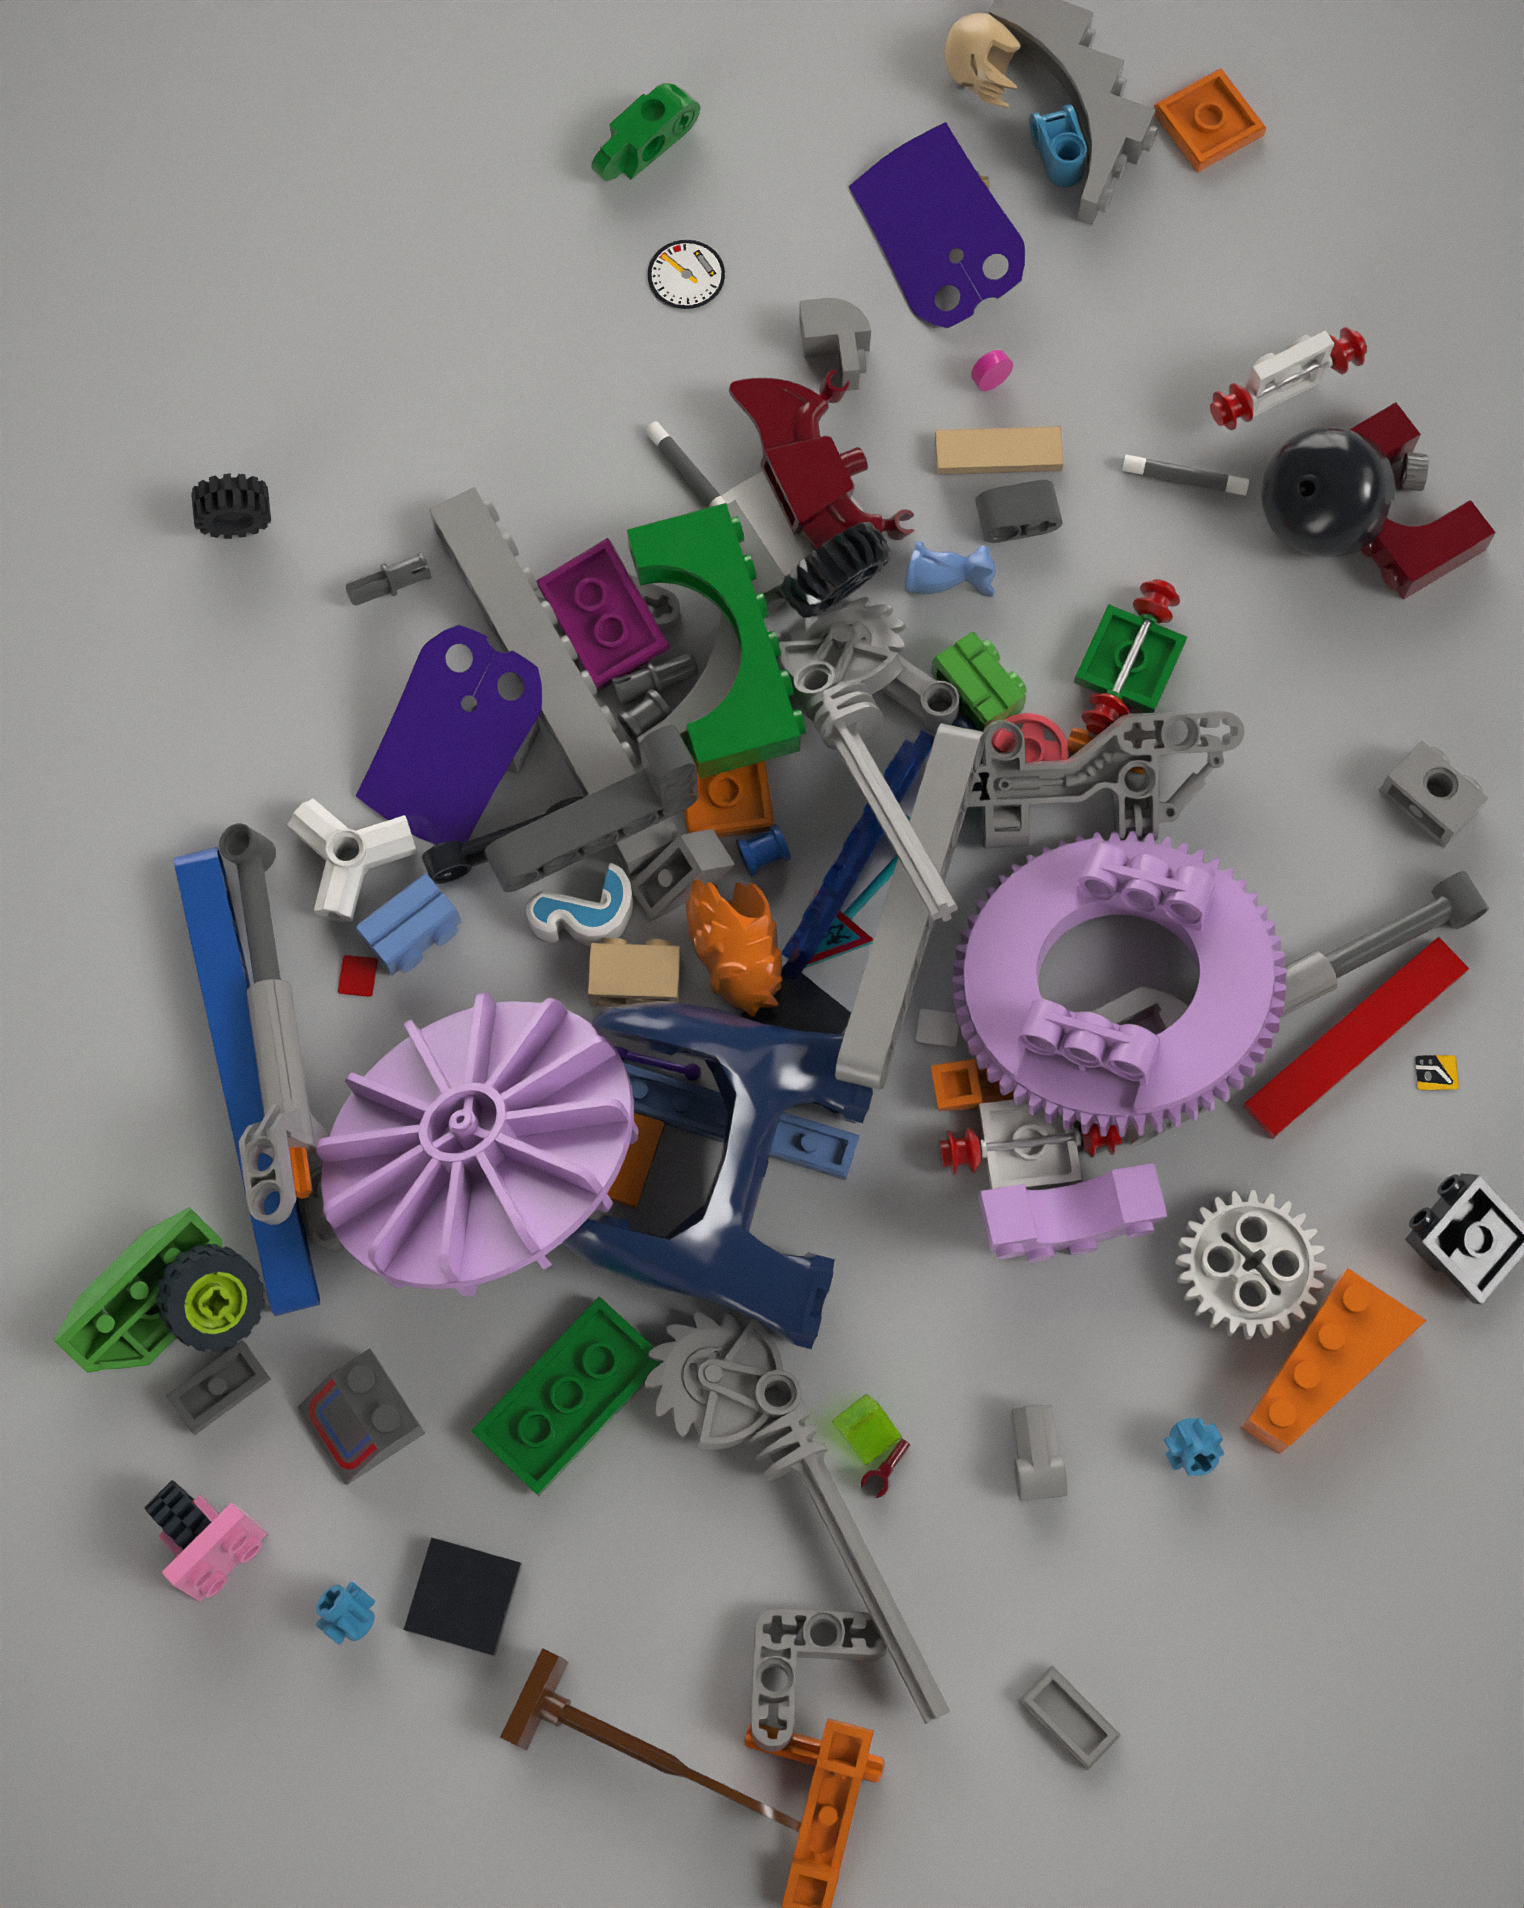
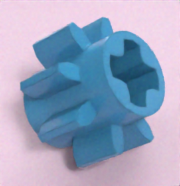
M1200 1417L1196 1419H1183L1172 1427L1169 1437L1164 1439L1169 1449L1165 1455L1174 1470L1183 1467L1188 1476L1205 1475L1215 1469L1219 1463V1457L1225 1454L1220 1446L1223 1438L1214 1423L1205 1427Z
M350 1582L346 1589L341 1585H334L324 1592L317 1603L316 1612L322 1618L317 1621L316 1626L338 1645L344 1641L345 1637L350 1641H357L368 1633L374 1623L375 1615L369 1608L374 1605L375 1600L354 1582Z

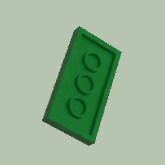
M599 1296L483 1417L471 1432L539 1497L643 1387L648 1375L661 1362L652 1360L648 1356L649 1351L654 1346Z

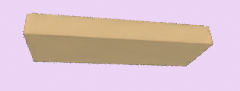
M1061 426L936 430L937 475L1062 471Z

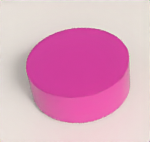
M1002 350L988 352L972 368L971 379L980 390H992L1007 379L1013 369V362Z

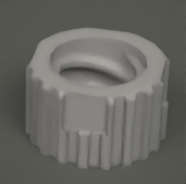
M1405 453L1400 476V488L1402 490H1424L1429 469V457L1426 454Z

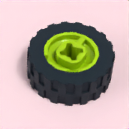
M217 1244L191 1247L192 1250L186 1253L181 1252L177 1255V1259L172 1264L169 1263L164 1269L165 1274L163 1278L159 1279L157 1285L159 1292L156 1295V1304L160 1308V1311H158L160 1318L166 1324V1327L188 1347L191 1345L196 1350L203 1352L205 1350H212L213 1352L222 1351V1348L228 1346L232 1348L238 1344V1341L242 1338L246 1339L252 1333L251 1330L255 1324L258 1325L261 1319V1310L265 1306V1300L263 1299V1292H265L264 1284L259 1280L258 1277L260 1275L256 1269L233 1249L226 1246L222 1248Z

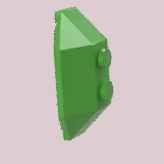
M190 1207L147 1229L78 1296L53 1339L54 1342L87 1373L150 1365L177 1338L161 1320L158 1313L160 1308L156 1304V1295L159 1292L157 1285L159 1279H162L165 1274L164 1269L169 1263L172 1264L177 1259L176 1256L181 1252L186 1253L192 1250L191 1247L197 1245L204 1247L208 1246V1244H217L219 1247H222L223 1240Z

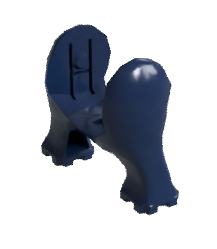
M668 1001L643 1002L605 1008L593 1020L592 1027L646 1044L647 1048L651 1051L671 1056L678 1053L706 1062L729 1112L722 1155L705 1204L665 1237L633 1230L626 1220L602 1215L598 1220L588 1217L562 1244L594 1266L643 1286L690 1295L730 1307L761 1322L785 1341L812 1350L822 1320L823 1304L830 1290L835 1259L809 1252L804 1256L782 1254L763 1244L749 1230L763 1178L766 1175L768 1159L778 1121L784 1110L795 1104L814 1103L834 1113L835 1119L850 1123H863L870 1107L873 1088L839 1081L835 1077L837 1059L845 1033L827 1034L791 1030L762 1024L715 1008Z

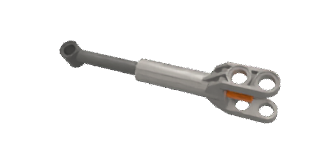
M236 823L229 826L222 833L219 840V850L224 858L237 865L254 984L246 990L264 1112L263 1121L247 1126L238 1141L247 1206L250 1214L255 1219L269 1225H277L289 1217L296 1198L303 1199L308 1233L312 1240L318 1246L333 1252L341 1251L345 1247L337 1236L329 1241H326L324 1238V1227L328 1220L323 1212V1198H319L317 1194L323 1161L316 1153L317 1142L330 1135L310 1113L291 985L280 978L265 879V871L271 867L275 860L276 848L272 841L248 825ZM261 1153L269 1155L274 1159L271 1166L264 1171H259L257 1166ZM278 1191L280 1194L279 1207L274 1213L266 1215L264 1211L265 1199L270 1193Z
M1466 871L1458 872L1436 885L1431 890L1435 899L1325 956L1315 950L1282 967L1287 969L1286 983L1284 984L1287 988L1286 1000H1283L1285 1002L1283 1016L1337 989V978L1435 927L1450 921L1454 929H1459L1484 915L1489 910V907ZM1141 986L1091 1013L1101 1015L1112 1024L1134 1025L1153 1015L1155 1017L1154 1026L1158 1033H1161L1181 1018L1190 1005L1183 1003L1172 994ZM1198 1105V1114L1206 1110L1201 1105ZM1184 1112L1181 1113V1123L1191 1119ZM1168 1118L1163 1119V1132L1158 1133L1151 1122L1146 1123L1144 1135L1139 1136L1134 1126L1128 1125L1125 1136L1133 1147L1147 1142L1175 1126Z

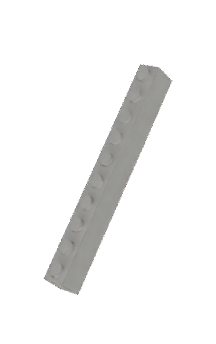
M473 487L430 508L433 526L503 652L513 650L538 667L542 683V709L539 716L584 797L635 774L636 771L633 766L637 765L638 762L633 750L627 741L619 743L613 732L618 727L612 713L606 705L600 708L593 697L598 692L587 670L580 673L573 660L577 659L578 656L567 635L559 637L554 628V625L558 624L555 613L547 600L540 603L534 592L538 589L537 582L529 567L520 568L515 556L519 555V552L509 532L501 534L496 522L500 521L491 500L489 498L482 500L476 488ZM516 673L523 688H525L522 677ZM667 818L613 844L612 847L627 874L631 877L643 871L679 835L672 819Z

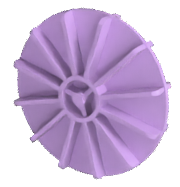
M481 993L476 995L474 1007L444 1017L419 1030L412 1019L404 1023V1026L410 1037L399 1043L382 1057L364 1077L353 1072L348 1075L345 1082L352 1090V1093L343 1105L330 1136L322 1138L317 1142L316 1153L323 1161L321 1184L324 1203L323 1212L341 1244L355 1260L396 1288H402L405 1285L425 1289L456 1288L461 1296L468 1297L476 1294L478 1284L506 1276L536 1260L543 1270L547 1269L552 1265L547 1253L573 1234L595 1209L605 1213L609 1211L613 1202L607 1192L620 1171L629 1144L635 1143L638 1139L639 1129L634 1122L632 1086L620 1055L599 1029L592 1027V1024L581 1016L566 1010L560 1001L553 998H547L543 1003L518 1001L495 1003L489 993Z

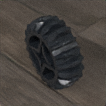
M870 522L857 523L852 528L848 527L842 533L836 534L832 539L824 542L805 559L801 560L785 576L781 590L785 594L788 604L802 618L817 616L819 613L827 611L830 607L849 597L867 581L871 580L887 564L892 551L888 547L887 540L878 529L876 530Z

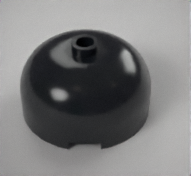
M1316 427L1291 437L1273 455L1265 470L1262 481V506L1265 517L1274 533L1291 548L1302 553L1322 557L1349 555L1371 543L1383 530L1381 526L1388 515L1391 500H1395L1394 474L1386 455L1371 439L1344 428Z

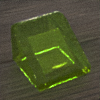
M868 1394L862 1396L832 1421L838 1432L866 1466L902 1438V1435L880 1404Z

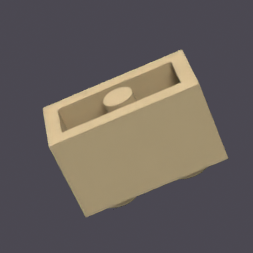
M605 938L601 943H591L588 987L590 1006L617 1007L653 1001L679 1003L680 946H672L670 941L662 939L648 940L646 945L628 944L627 940L621 938Z

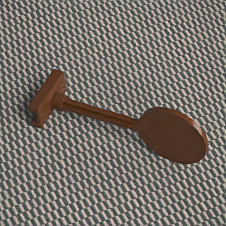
M542 1648L500 1738L528 1750L541 1720H545L557 1727L564 1724L665 1774L687 1778L799 1832L802 1822L688 1768L676 1756L570 1706L571 1701L555 1693L569 1662Z

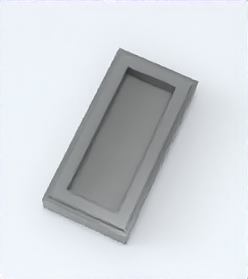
M1053 1665L1018 1700L1086 1770H1089L1121 1736Z

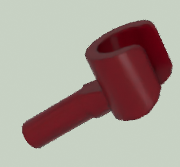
M901 1438L885 1462H882L877 1470H871L862 1477L861 1488L865 1486L870 1476L878 1475L883 1479L884 1487L875 1498L884 1496L890 1487V1475L911 1445Z

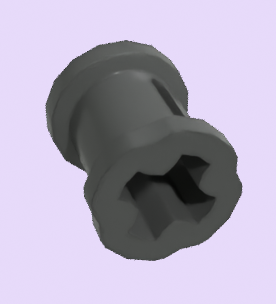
M653 689L645 693L646 698L630 711H621L617 714L619 723L636 744L637 738L658 725L672 713L665 700Z

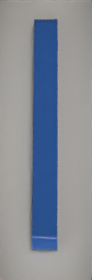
M218 847L174 857V866L244 1185L238 1141L247 1126L263 1121L264 1112L246 990L250 988L251 984L223 860ZM261 1153L257 1163L259 1171L268 1169L274 1159L269 1155ZM278 1191L270 1193L265 1199L264 1211L266 1215L274 1213L279 1207L280 1194ZM298 1197L291 1214L280 1224L269 1225L255 1219L250 1214L266 1291L274 1316L320 1305L319 1290Z

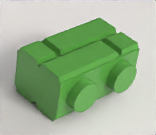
M970 632L957 641L955 645L948 647L935 656L932 661L931 674L937 681H946L957 689L959 709L964 715L969 716L979 731L983 732L985 727L992 721L1005 720L1010 716L1021 713L1024 709L1026 701L1024 693L1027 692V689L1017 673L1014 671L1007 673L998 662L1000 655L993 643L988 639L981 641L975 632Z

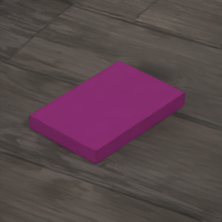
M609 538L604 539L536 581L543 597L552 607L563 633L570 639L582 667L591 676L597 691L612 684V679L627 675L671 648Z

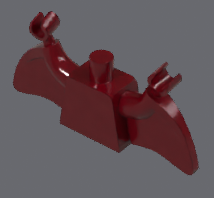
M837 370L828 372L819 388V395L798 383L776 378H748L733 381L730 384L729 393L731 397L748 415L759 433L763 450L760 466L794 535L801 532L814 550H816L836 534L842 533L848 527L852 528L857 523L870 522L876 530L878 529L881 533L887 532L894 540H902L915 531L914 529H903L899 524V521H907L914 516V513L910 510L903 509L889 519H882L881 514H869L861 511L851 500L855 489L851 477L868 470L866 457L860 447H855L839 454L833 439L830 436L821 437L819 430V421L829 409L827 403L841 401L850 385L849 381L842 388H837L831 384Z

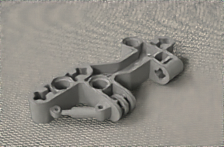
M1220 710L1127 714L1117 719L1067 760L1025 762V740L1020 728L1006 720L992 721L983 730L985 732V744L982 764L979 766L975 782H981L979 773L985 772L983 788L986 797H980L981 790L973 788L967 807L981 806L984 848L1029 846V804L1081 802L1088 799L1098 790L1109 788L1113 795L1114 830L1117 831L1120 840H1125V835H1129L1130 831H1135L1137 840H1141L1144 834L1152 833L1155 841L1158 839L1159 824L1175 821L1185 806L1206 784L1204 779L1214 768H1220L1223 765V752L1233 750L1240 745L1244 738V725L1235 714ZM1220 719L1223 724L1230 726V733L1222 736V742L1220 737L1210 734L1200 735V727H1219ZM1181 720L1187 726V737L1180 744L1173 745L1168 739L1167 731L1173 722ZM1132 723H1135L1138 729L1145 731L1155 730L1156 739L1139 737L1135 741V746H1133L1132 741L1124 739V732L1131 731ZM1008 728L1013 733V745L1005 752H996L992 747V736L998 729ZM1207 752V764L1199 773L1193 772L1168 801H1158V759L1164 754ZM1140 766L1145 772V782L1140 788L1129 790L1125 785V774L1132 767ZM1125 797L1133 799L1146 798L1147 808H1141L1139 803H1132L1131 809H1125ZM996 827H1016V828H999V829H995Z

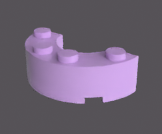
M1154 1163L1110 1170L1091 1180L1059 1188L1028 1190L1025 1188V1184L983 1190L978 1194L989 1249L991 1253L997 1255V1259H1009L1027 1255L1028 1262H1040L1055 1257V1251L1070 1249L1071 1255L1087 1254L1098 1249V1242L1126 1234L1128 1238L1151 1234L1154 1232L1153 1224L1167 1217Z

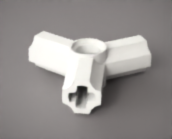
M312 798L307 802H303L293 812L292 818L287 824L288 828L326 860L314 912L316 915L331 921L341 923L353 921L363 877L370 868L417 854L405 815L355 831L348 829ZM347 848L359 850L358 855L350 861L338 859L339 854Z

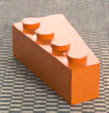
M1347 1268L1337 1278L1240 1428L1277 1453H1282L1427 1320Z

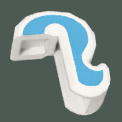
M610 862L600 903L541 890L532 896L526 905L530 929L536 937L551 943L559 940V930L566 929L578 943L590 947L591 943H601L605 938H618L623 934L632 915L633 898L631 884L624 870Z

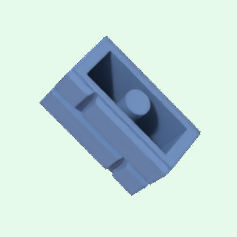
M424 873L355 927L362 941L390 975L393 976L399 970L406 973L415 968L423 959L421 953L434 943L441 946L450 941L458 932L456 926L461 923V919L454 905L440 891L428 874Z

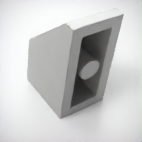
M713 829L681 834L630 883L631 891L649 920L653 921L686 903L689 900L694 880L699 879L704 885L706 882H711L714 885L735 863Z

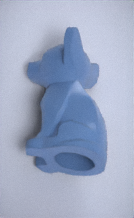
M917 541L906 574V592L935 594L949 590L966 581L972 584L981 594L992 597L995 591L991 582L996 574L995 561L990 557V548L979 546L975 552L964 557L952 551H930L925 548L923 542Z

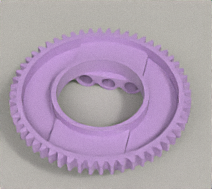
M1112 831L1109 841H1104L1099 832H1096L1091 839L1084 840L1081 835L1076 836V842L1066 844L1064 840L1059 841V847L1053 850L1043 847V855L1037 858L1031 854L1026 856L1027 864L1023 867L1014 864L1010 877L1000 875L998 877V889L988 887L986 890L988 901H977L978 915L969 914L967 918L969 929H962V945L956 946L958 960L953 961L954 976H956L952 978L953 992H956L953 994L954 1008L957 1009V1023L962 1025L960 1026L962 1039L969 1040L967 1042L969 1054L977 1055L976 1061L979 1070L988 1068L987 1077L990 1083L1001 1080L999 1087L1000 1093L1003 1096L1014 1091L1013 1098L1016 1106H1020L1030 1100L1029 1114L1034 1116L1045 1108L1046 1122L1050 1124L1059 1115H1062L1063 1127L1067 1130L1076 1120H1079L1083 1134H1087L1093 1123L1098 1124L1101 1136H1106L1111 1125L1116 1126L1120 1137H1125L1128 1125H1133L1138 1135L1141 1136L1144 1135L1146 1123L1149 1122L1159 1133L1163 1132V1119L1168 1118L1177 1128L1181 1126V1113L1183 1112L1193 1121L1198 1119V1105H1201L1209 1112L1214 1111L1215 1100L1213 1096L1227 1102L1230 1099V1089L1228 1086L1241 1090L1244 1080L1242 1075L1253 1077L1256 1067L1254 1062L1264 1063L1266 1056L1264 1048L1272 1049L1274 1045L1273 1033H1278L1280 1029V1018L1278 1017H1283L1285 1002L1283 1000H1286L1287 988L1284 984L1286 983L1287 969L1282 967L1285 964V953L1280 952V936H1274V920L1266 921L1267 907H1257L1258 894L1256 892L1246 894L1247 882L1244 879L1235 882L1234 870L1232 868L1224 871L1220 870V860L1218 858L1204 863V850L1200 849L1192 856L1188 855V843L1183 842L1176 850L1172 849L1170 837H1166L1160 845L1154 843L1152 833H1148L1144 841L1139 842L1135 831H1130L1126 840H1120L1117 831ZM1132 915L1154 921L1174 933L1190 951L1199 975L1196 994L1181 1018L1157 1035L1137 1025L1112 1024L1108 1019L1095 1013L1069 1012L1058 1003L1042 999L1038 987L1042 963L1054 943L1073 927L1101 916Z

